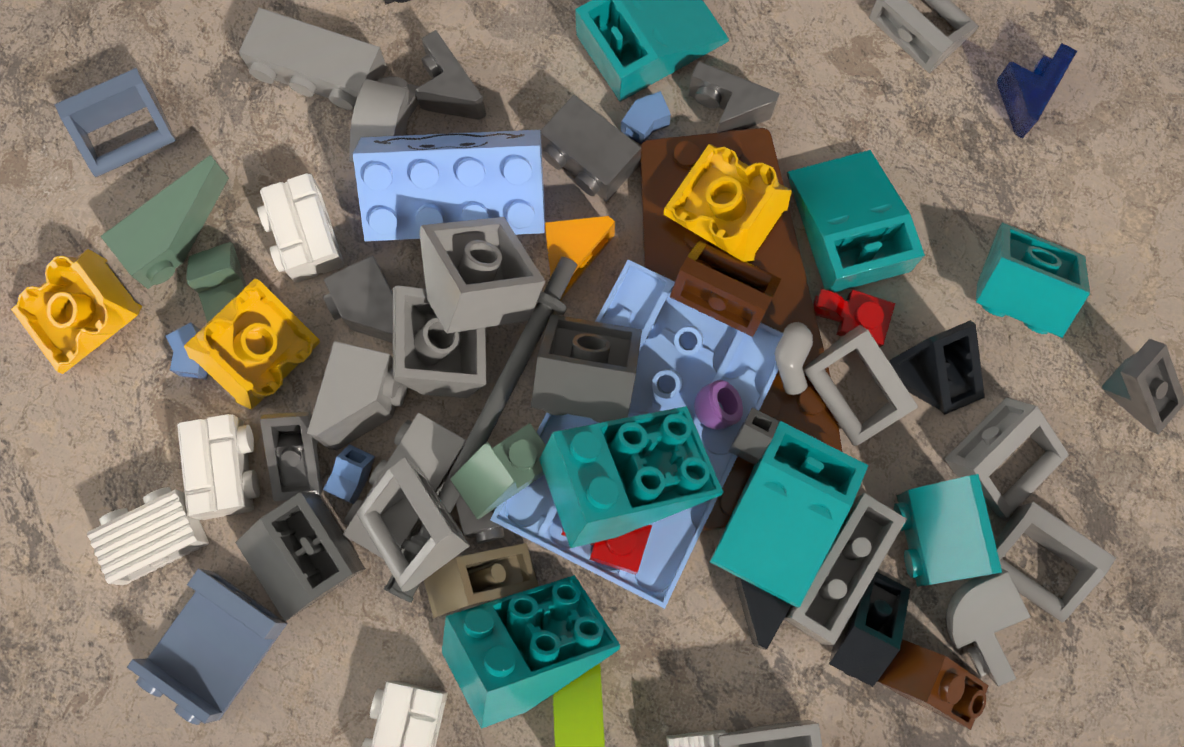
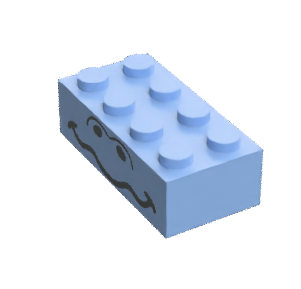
M540 130L361 137L353 152L364 241L420 239L419 231L421 225L505 217L515 235L545 233V199Z

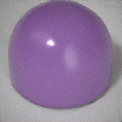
M716 380L704 386L698 392L694 402V410L698 420L704 426L720 430L737 424L741 420L743 404L738 391L730 383L724 380Z

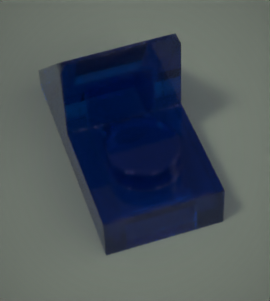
M1061 43L1051 57L1043 54L1032 72L1014 62H1009L997 79V86L1016 136L1023 139L1037 123L1076 55L1077 50Z

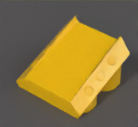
M709 144L664 208V215L740 261L748 262L755 259V253L782 213L788 210L792 190L779 184L773 167L764 163H754L748 166L738 159L735 151L726 147L717 148Z
M89 249L85 250L78 257H54L46 267V282L39 287H27L19 295L17 304L11 308L54 369L61 374L67 372L137 317L142 308V305L134 301L106 264L107 259Z
M253 279L184 345L189 359L199 364L235 398L236 403L252 410L265 397L274 394L282 385L283 379L298 364L307 359L312 350L320 343V339L260 280Z

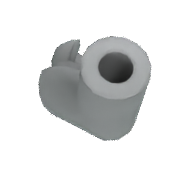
M793 322L785 328L774 353L784 390L787 394L792 395L802 393L807 388V381L802 366L813 345L811 331L806 325L799 322Z

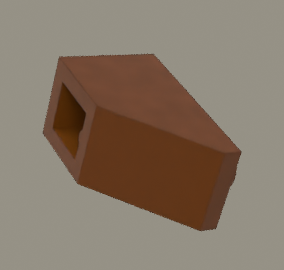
M903 639L900 651L877 681L900 696L969 730L972 729L975 719L982 714L985 708L986 692L989 685L947 656Z

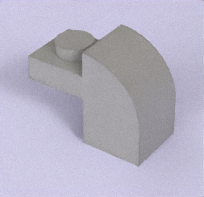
M380 77L377 81L369 79L364 81L357 96L352 115L349 162L354 163L353 152L361 137L406 135L407 120L419 104L415 90L420 86L409 84L406 80L399 77Z
M1002 569V573L975 577L964 583L954 593L946 612V629L950 641L957 649L973 643L974 647L968 649L967 652L980 677L988 674L998 687L1016 679L994 633L1026 620L1031 616L1009 572Z

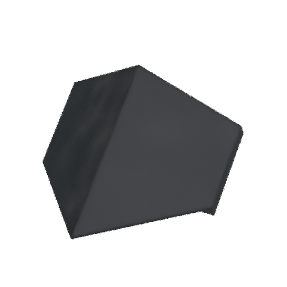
M971 320L929 337L889 360V363L908 392L937 408L944 415L985 398L976 324Z

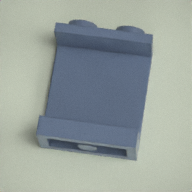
M198 568L187 584L195 590V593L148 658L132 659L127 666L129 670L139 676L136 683L143 690L156 697H161L163 694L178 704L174 709L175 712L186 721L195 725H199L201 722L206 724L220 721L288 624L216 572Z

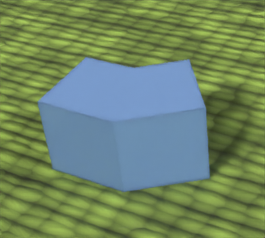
M659 91L635 100L621 121V132L642 145L644 141L648 140L652 132L668 127L670 125L671 113L662 92Z
M191 322L166 335L173 350L170 371L180 377L207 380L208 373L194 360L189 359L184 345L200 331Z
M349 444L336 457L332 473L323 490L354 504L368 480L375 456Z

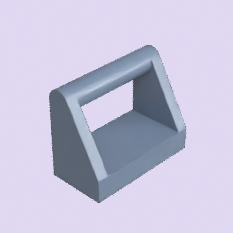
M137 68L54 104L64 126L95 177L101 176L176 141L153 88ZM147 107L158 130L98 157L88 133Z

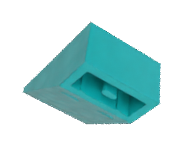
M591 0L575 9L576 36L619 102L729 42L728 36L703 0Z
M871 150L787 172V177L825 290L839 292L909 273L925 256L909 210Z
M687 406L555 431L552 433L539 458L570 548L619 537L721 496L723 493Z
M780 421L763 456L753 467L710 563L799 608L852 507L869 465Z
M573 575L447 615L442 654L482 729L526 713L620 649V643L577 577Z

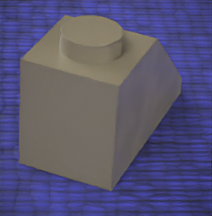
M527 543L455 557L424 580L433 618L463 611L539 586Z

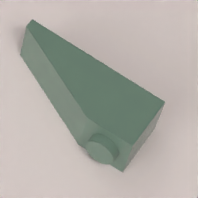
M209 155L100 237L128 273L144 287L149 289L153 285L164 283L173 276L175 269L184 263L229 177L212 156Z

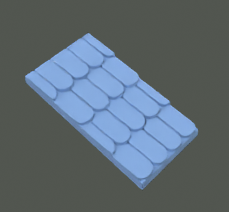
M627 260L595 322L642 329L628 417L687 406L722 488L737 458L736 455L728 451L751 408L760 410L778 372L774 353L783 333L760 322L754 336L751 337L670 298L675 281L631 260ZM716 380H724L730 383L738 391L743 404L741 420L737 424L720 430L704 426L698 420L694 410V402L698 392L704 386ZM546 413L537 433L546 445L555 431L599 422L588 417L571 414L552 415ZM545 475L497 506L490 520L665 609L718 497L649 524L652 525L636 575L589 560L593 545L587 544L570 548L567 537L561 535L563 526Z

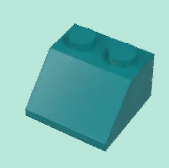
M1002 222L997 230L977 282L976 303L980 304L984 310L992 315L999 317L1007 315L1022 321L1026 327L1036 333L1048 334L1049 332L1063 338L1090 294L1086 257Z
M979 474L909 489L896 495L898 503L894 504L893 510L907 519L900 530L905 532L908 550L904 551L905 567L910 578H915L917 587L1002 573Z

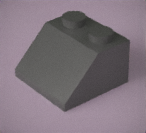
M550 314L537 357L531 408L542 409L552 415L571 414L588 417L599 423L627 418L636 376L642 329Z

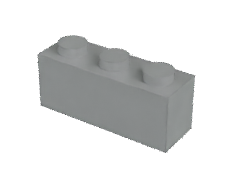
M258 8L239 50V54L247 65L249 73L256 79L272 84L274 80L287 84L295 92L307 97L317 94L329 98L333 104L346 110L354 108L364 81L366 79L377 81L380 77L384 76L387 69L381 49L378 46L262 8Z
M420 413L416 415L413 422L407 420L395 437L394 444L398 446L389 461L383 459L373 471L369 483L373 486L364 501L357 500L347 513L344 524L348 527L343 535L382 558L357 516L359 508L388 469L404 457L424 473L437 495H439L466 440ZM404 497L380 515L403 553L405 549L401 548L404 539L410 540L412 536L419 534L423 526L419 516L407 497Z
M866 493L856 497L801 606L797 608L791 605L784 620L821 644L834 645L907 519Z

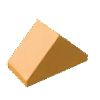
M609 216L545 222L550 277L561 257L569 258L577 264L561 299L615 236V221Z

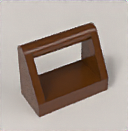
M699 240L680 268L670 298L753 337L778 288L781 278L748 262H742L729 253ZM701 260L749 284H752L764 290L765 293H762L710 267H707L699 263V261Z

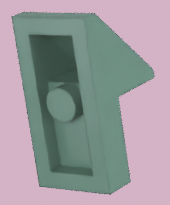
M232 242L188 257L187 284L199 294L208 323L247 285Z
M529 423L493 448L488 442L484 444L450 480L478 520L544 475L539 458L546 445L531 423Z

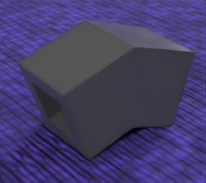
M751 408L728 452L756 465L771 442L779 421Z

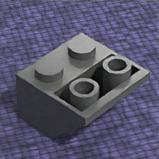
M316 490L299 492L260 518L235 542L284 621H288L366 569Z

